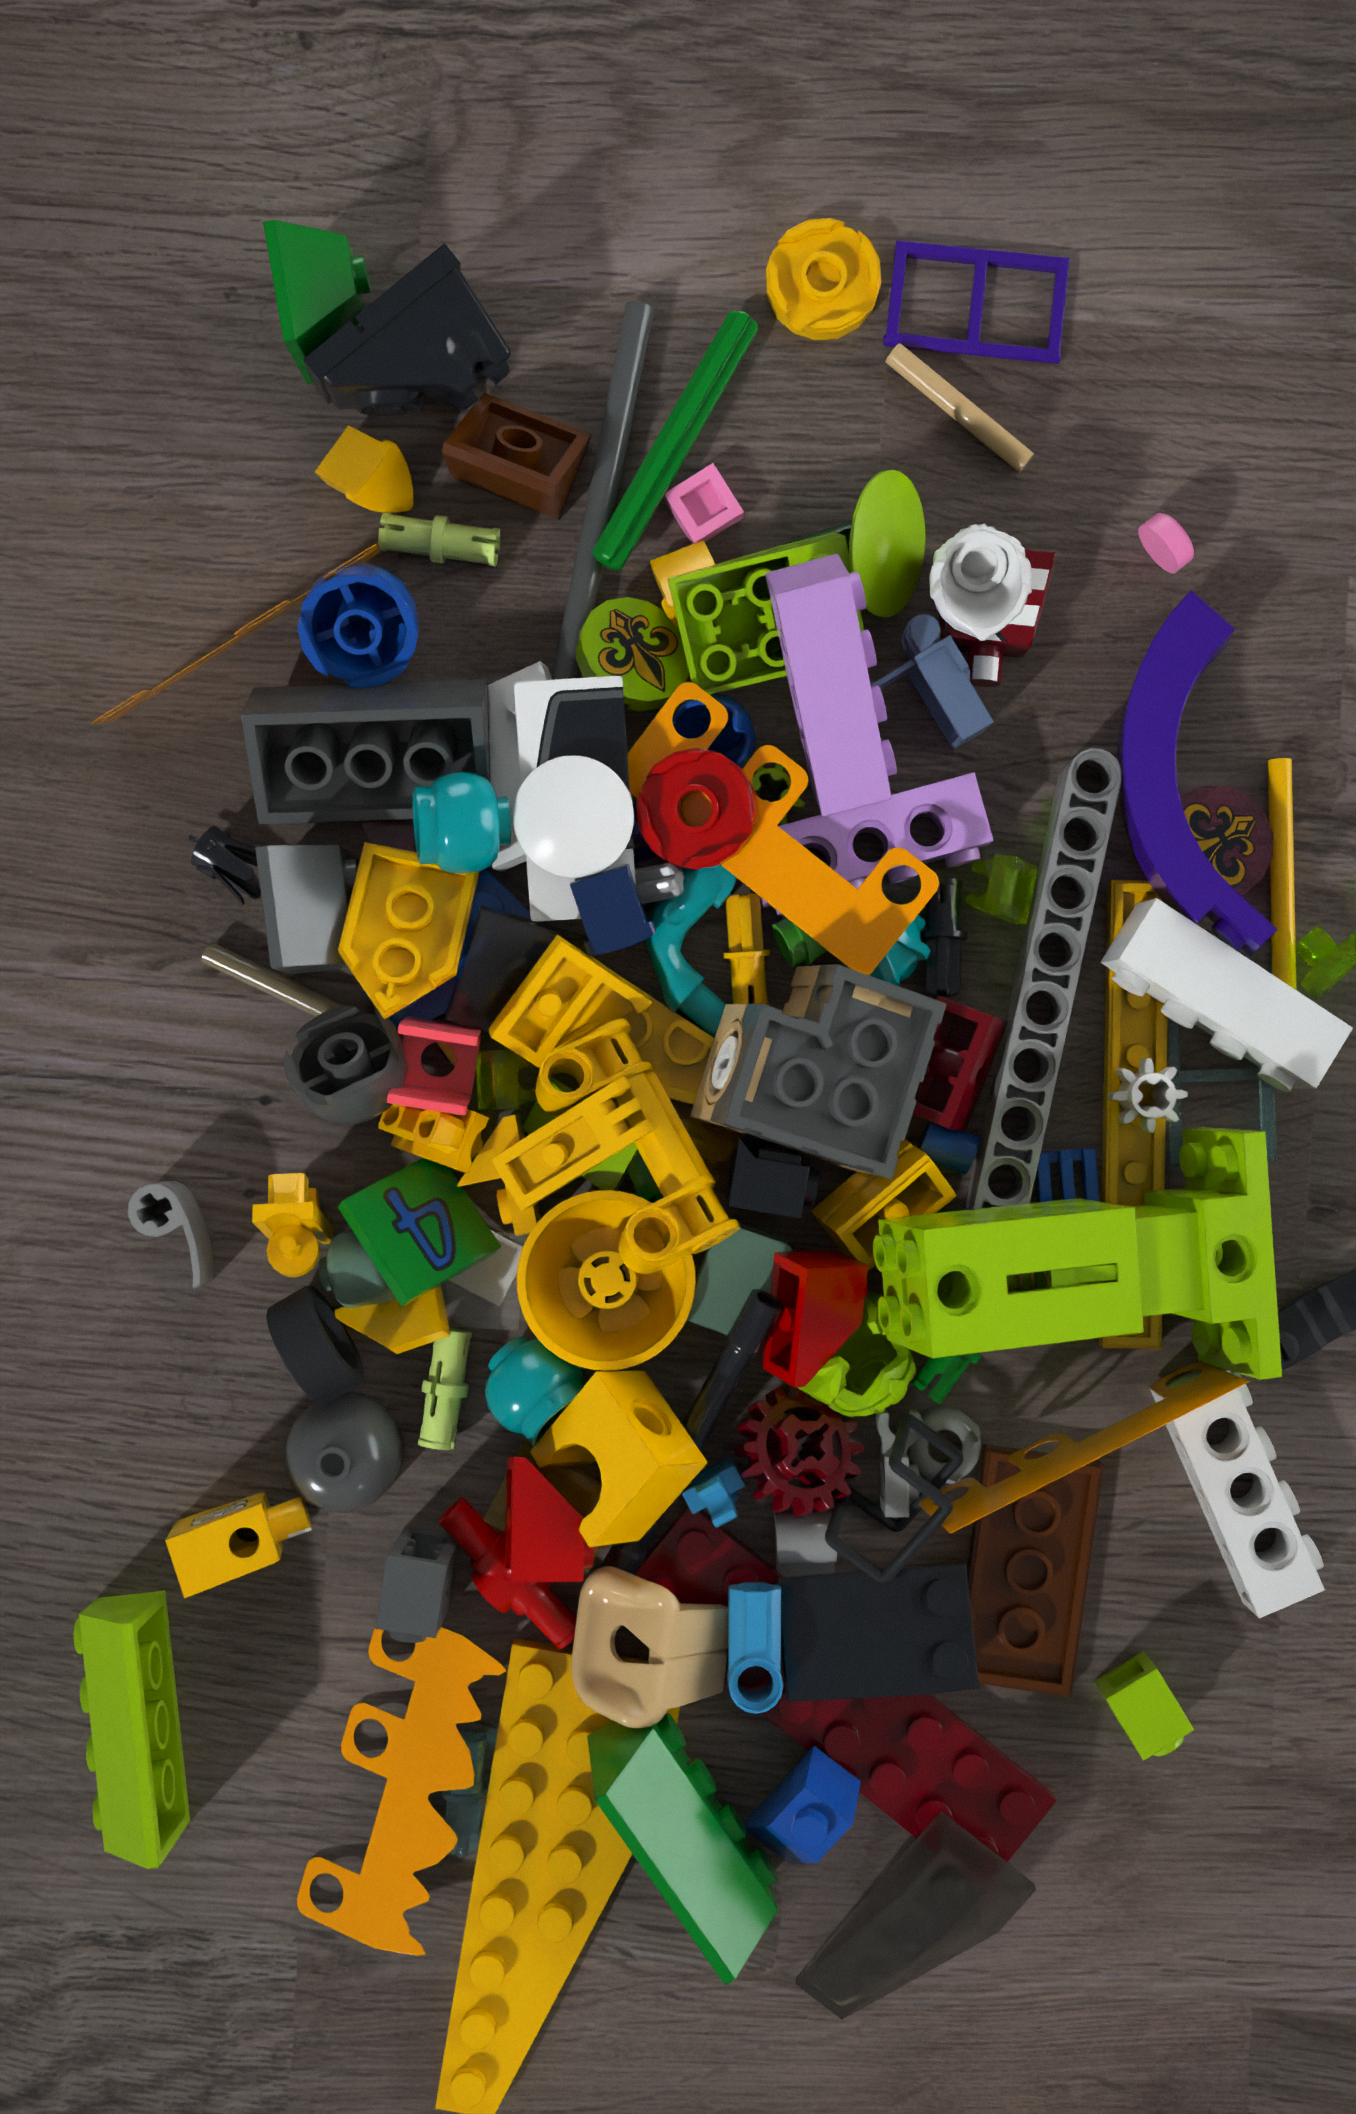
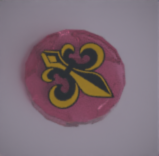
M1203 786L1181 795L1183 811L1191 832L1202 852L1215 870L1240 895L1247 893L1264 877L1273 856V832L1265 812L1250 796L1228 786Z

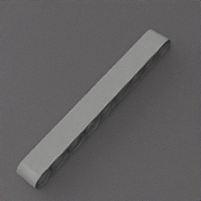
M1090 748L1080 752L1062 768L1057 780L1005 1021L1008 1024L999 1047L980 1135V1143L964 1210L1028 1204L1031 1200L1121 784L1122 770L1118 760L1110 752L1103 749ZM1079 766H1090L1095 768L1100 774L1102 787L1099 793H1089L1079 786L1076 779V772ZM1068 822L1079 823L1087 829L1089 845L1085 851H1076L1066 843L1064 828ZM1056 879H1065L1075 886L1077 901L1072 909L1059 907L1053 901L1051 887ZM1046 935L1058 938L1065 948V957L1058 967H1051L1045 964L1039 955V944ZM1034 992L1046 995L1053 1006L1050 1019L1043 1025L1034 1023L1026 1012V1003ZM1024 1049L1033 1051L1040 1061L1038 1076L1028 1083L1021 1081L1013 1069L1016 1055ZM1017 1106L1026 1113L1028 1127L1020 1138L1011 1140L1005 1136L1001 1129V1119L1009 1108ZM1007 1164L1015 1173V1186L1009 1194L1002 1197L995 1196L988 1186L989 1175L995 1167Z

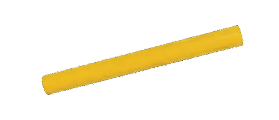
M1277 758L1268 760L1271 924L1278 929L1271 936L1272 975L1297 990L1292 759Z

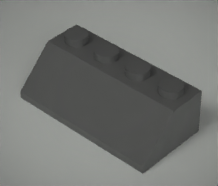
M487 679L397 682L366 688H355L346 684L253 688L241 713L258 824L413 819V787L432 786V783L439 777L458 772L474 773L485 777L490 782Z

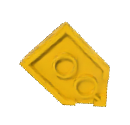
M364 842L338 953L385 1020L457 975L480 871L467 874L446 872L440 869L437 864L419 865L417 853L414 851Z

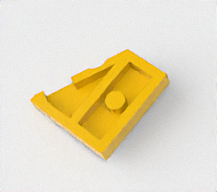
M557 934L491 1024L488 1031L491 1038L540 1068L545 1056L553 1050L585 1037L596 1028L619 1019L633 1010L639 1014L647 1010L652 1001L646 993Z

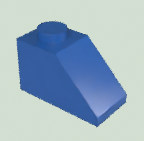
M813 1746L745 1820L744 1826L746 1831L789 1864L817 1863L853 1825L861 1781L817 1747Z

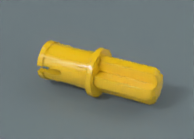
M754 893L728 896L726 899L729 952H724L723 955L724 959H730L733 1004H749L748 986H750L751 1003L769 1006L765 956L770 955V949H764L761 899L758 894Z

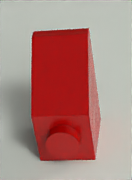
M835 1249L775 1252L770 1294L782 1302L784 1309L765 1341L762 1369L794 1388L805 1387L862 1324L864 1301L868 1294L867 1274L869 1265Z
M526 1457L506 1458L504 1580L508 1582H584V1568H592L594 1561V1547L588 1546L579 1531L584 1518Z

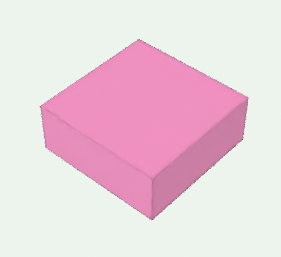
M714 463L673 487L664 495L665 503L691 544L702 540L707 542L744 518L743 509Z

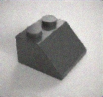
M340 845L255 847L271 969L298 975L348 968L338 953V947L359 860L357 858L350 859L349 851Z

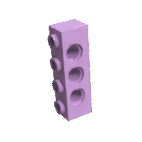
M975 772L891 795L892 799L824 817L817 815L779 826L806 849L814 848L821 851L827 859L828 866L857 889L880 862V860L865 862L856 856L853 850V839L858 834L872 833L876 835L883 844V856L890 849L900 847L909 851L924 864L945 859L947 868L961 866L981 859L979 849L985 848L994 841ZM925 817L936 823L939 829V840L936 845L922 846L913 840L910 834V824L913 819ZM906 865L894 866L885 873L889 877L890 884L919 877L913 868ZM760 897L762 909L772 907ZM776 910L777 915H782L778 910Z

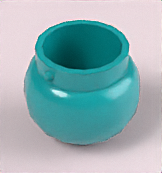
M458 772L439 777L432 783V786L413 787V823L419 865L437 864L440 869L446 872L459 874L478 872L495 862L500 845H510L511 817L508 798L496 797L492 783L485 777L474 773Z
M523 1336L518 1337L504 1345L490 1360L488 1368L491 1370V1373L486 1381L485 1397L489 1410L503 1427L511 1432L523 1434L535 1446L584 1387L583 1371L581 1367L568 1363L549 1351L537 1338L528 1341Z

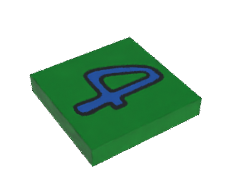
M425 1158L343 1199L338 1206L339 1211L401 1307L492 1256L501 1248V1245L463 1187H457L459 1181L451 1169Z

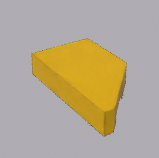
M441 1285L403 1307L395 1299L387 1303L354 1308L342 1307L334 1310L336 1319L396 1354L451 1336Z

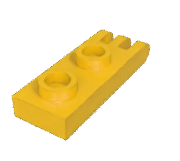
M625 1076L613 1081L491 1159L520 1211L533 1206L656 1129L650 1118L636 1123L631 1129L625 1123V1119L643 1109L637 1097L618 1108L612 1101L613 1098L624 1094L631 1087Z

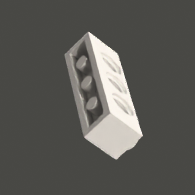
M1219 1368L1221 1370L1231 1373L1229 1370ZM1190 1371L1167 1381L1165 1386L1177 1387L1196 1379L1201 1374V1371ZM1236 1372L1232 1373V1374H1234V1375H1237V1376L1241 1377V1375H1240L1239 1373H1236ZM1244 1384L1165 1425L1242 1603L1260 1619L1325 1591L1317 1573V1570L1323 1568L1324 1564L1308 1534L1301 1536L1293 1517L1300 1513L1298 1502L1286 1481L1278 1482L1270 1461L1276 1459V1453L1265 1430L1261 1426L1255 1428L1246 1407L1252 1405L1253 1401L1247 1385ZM1151 1390L1156 1403L1167 1398ZM1227 1418L1229 1422L1227 1437L1219 1444L1209 1445L1207 1442L1209 1426L1217 1419ZM1243 1473H1251L1253 1483L1250 1491L1241 1498H1232L1230 1488L1233 1480ZM1275 1528L1276 1538L1273 1545L1265 1551L1255 1552L1254 1542L1257 1535L1264 1529Z

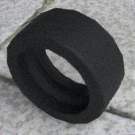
M304 1286L268 1308L266 1319L275 1347L296 1383L311 1400L318 1405L327 1404L364 1382L365 1372L362 1361L345 1325L336 1319L334 1308L315 1287Z

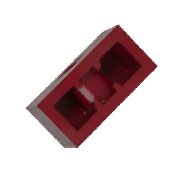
M938 995L937 1000L947 1003L941 1024H937L933 1037L935 1044L923 1082H919L914 1098L917 1101L913 1115L948 1129L966 1131L1008 1022Z

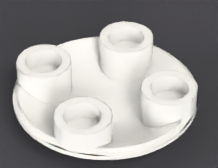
M562 756L541 764L524 780L515 799L513 823L522 849L534 863L542 869L559 876L585 877L609 867L623 853L632 834L634 809L630 791L611 768L589 757Z

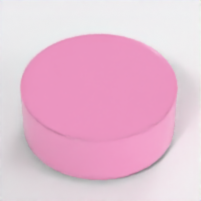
M1156 513L1139 527L1138 534L1142 545L1150 557L1165 571L1174 574L1193 559L1194 548L1189 536L1171 516L1165 513Z

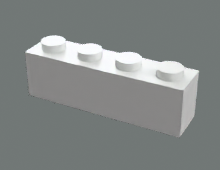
M1157 898L1135 905L1100 962L1115 972L1112 979L1120 987L1141 997L1145 993L1149 994L1164 1004L1161 1012L1170 1020L1190 1029L1194 1025L1198 1026L1213 1036L1209 1043L1216 1050L1235 1060H1241L1245 1057L1261 1068L1258 1076L1262 1080L1285 1092H1290L1292 1088L1316 1089L1353 1027Z

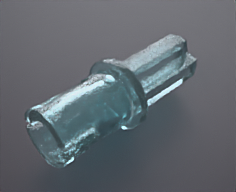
M465 1730L459 1732L470 1750L475 1774L474 1786L468 1789L441 1791V1796L447 1800L445 1821L458 1838L454 1849L448 1854L456 1855L457 1857H467V1855L476 1853L478 1850L481 1803L487 1799L488 1792L487 1787L483 1785L487 1736L481 1732Z

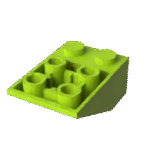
M833 532L776 546L667 578L691 682L697 684L710 695L787 676L765 573L834 554L839 555L848 573H851L846 536ZM859 610L857 611L860 631H863L864 626L861 611Z

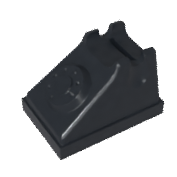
M444 243L356 315L355 319L359 323L358 326L355 327L349 321L303 359L313 386L328 404L332 402L339 409H357V411L366 415L395 416L420 411L425 404H450L462 411L468 409L478 400L473 392V388L478 384L477 379L487 378L497 385L508 376L510 370L506 361L509 359L511 351L461 273L459 260Z

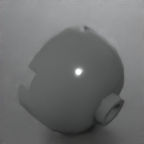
M357 1006L339 1007L321 1013L304 1024L295 1034L299 1043L293 1049L291 1057L286 1050L283 1059L285 1075L294 1093L312 1114L336 1124H359L376 1118L393 1105L387 1103L388 1092L393 1088H403L408 1065L403 1042L396 1025L389 1018L384 1020L378 1010L374 1009L377 1015L375 1016L370 1013H360Z
M346 1392L324 1405H318L315 1402L311 1404L295 1420L285 1443L284 1467L292 1488L308 1504L326 1512L350 1513L375 1503L394 1484L404 1462V1438L400 1428L397 1429L395 1421L388 1414L389 1410L380 1401L361 1393Z

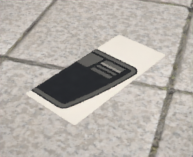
M621 676L523 681L514 684L521 785L528 775L541 764L557 757L575 755L589 757L605 764L620 777L630 791L623 680ZM632 834L619 858L609 867L598 873L629 864L635 882ZM526 854L531 920L581 919L570 883L589 876L572 878L550 873L534 863Z

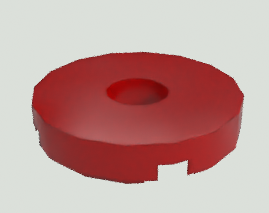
M700 748L673 752L656 763L646 776L647 780L642 786L641 793L639 792L636 805L639 830L651 850L671 864L694 870L720 866L739 854L752 836L758 812L754 787L743 769L723 754ZM695 792H703L711 800L712 814L705 824L692 827L682 817V803L688 795Z

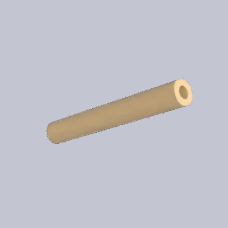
M901 343L897 344L891 351L885 363L1020 473L1034 456L1030 449Z

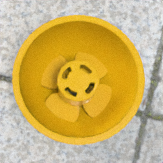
M613 1190L591 1191L573 1196L547 1212L537 1222L524 1243L517 1268V1294L522 1313L537 1339L549 1351L568 1363L601 1371L620 1370L636 1366L651 1359L665 1349L680 1332L688 1318L696 1284L692 1254L658 1272L650 1274L637 1273L624 1265L622 1268L625 1271L626 1280L630 1281H624V1274L619 1268L625 1264L621 1260L618 1250L619 1239L628 1220L636 1211L652 1204L642 1197ZM644 1228L634 1232L635 1243L643 1251L656 1253L664 1249L661 1236L654 1230Z

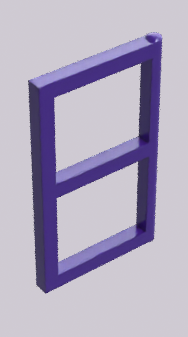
M896 240L886 334L883 337V345L896 347L897 344L901 343L908 349L1059 364L1061 361L1060 345L1070 258ZM906 258L974 265L967 340L898 333ZM987 266L1055 273L1047 349L979 342Z

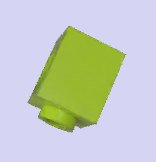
M1144 1651L1094 1681L1143 1761L1152 1755L1159 1757L1173 1752L1182 1744L1184 1736L1194 1731L1193 1726L1162 1675Z

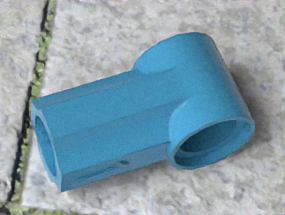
M742 1582L729 1585L728 1663L726 1675L731 1698L736 1706L745 1712L754 1714L767 1712L777 1704L782 1695L780 1585L764 1582ZM752 1666L763 1667L770 1673L769 1680L764 1687L751 1691L739 1685V1676L745 1669Z

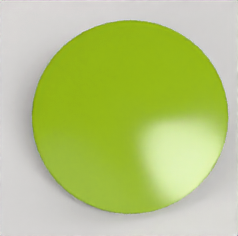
M896 470L881 471L867 483L858 499L850 531L849 558L851 573L858 572L864 589L866 609L878 617L894 616L907 605L919 582L925 555V521L919 495L910 479Z

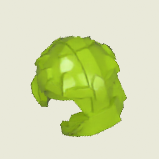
M868 1292L864 1301L862 1324L805 1387H797L816 1400L828 1404L829 1408L844 1416H868L874 1413H884L886 1408L900 1402L904 1398L909 1381L913 1379L916 1373L910 1349L888 1341L887 1334L880 1327L877 1308L879 1298L883 1297V1295Z

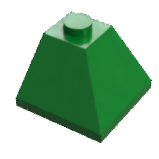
M279 220L264 221L263 226L283 342L306 383L312 384L303 359L349 321L355 327L359 325L355 316L364 310L362 294L371 293L366 260L364 255L354 256L346 235Z

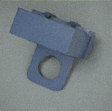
M922 614L908 622L901 636V647L909 662L871 684V687L879 685L882 691L908 676L953 751L983 733L994 721L972 686L969 666L952 637L949 635L939 641L941 629L938 621L933 616Z

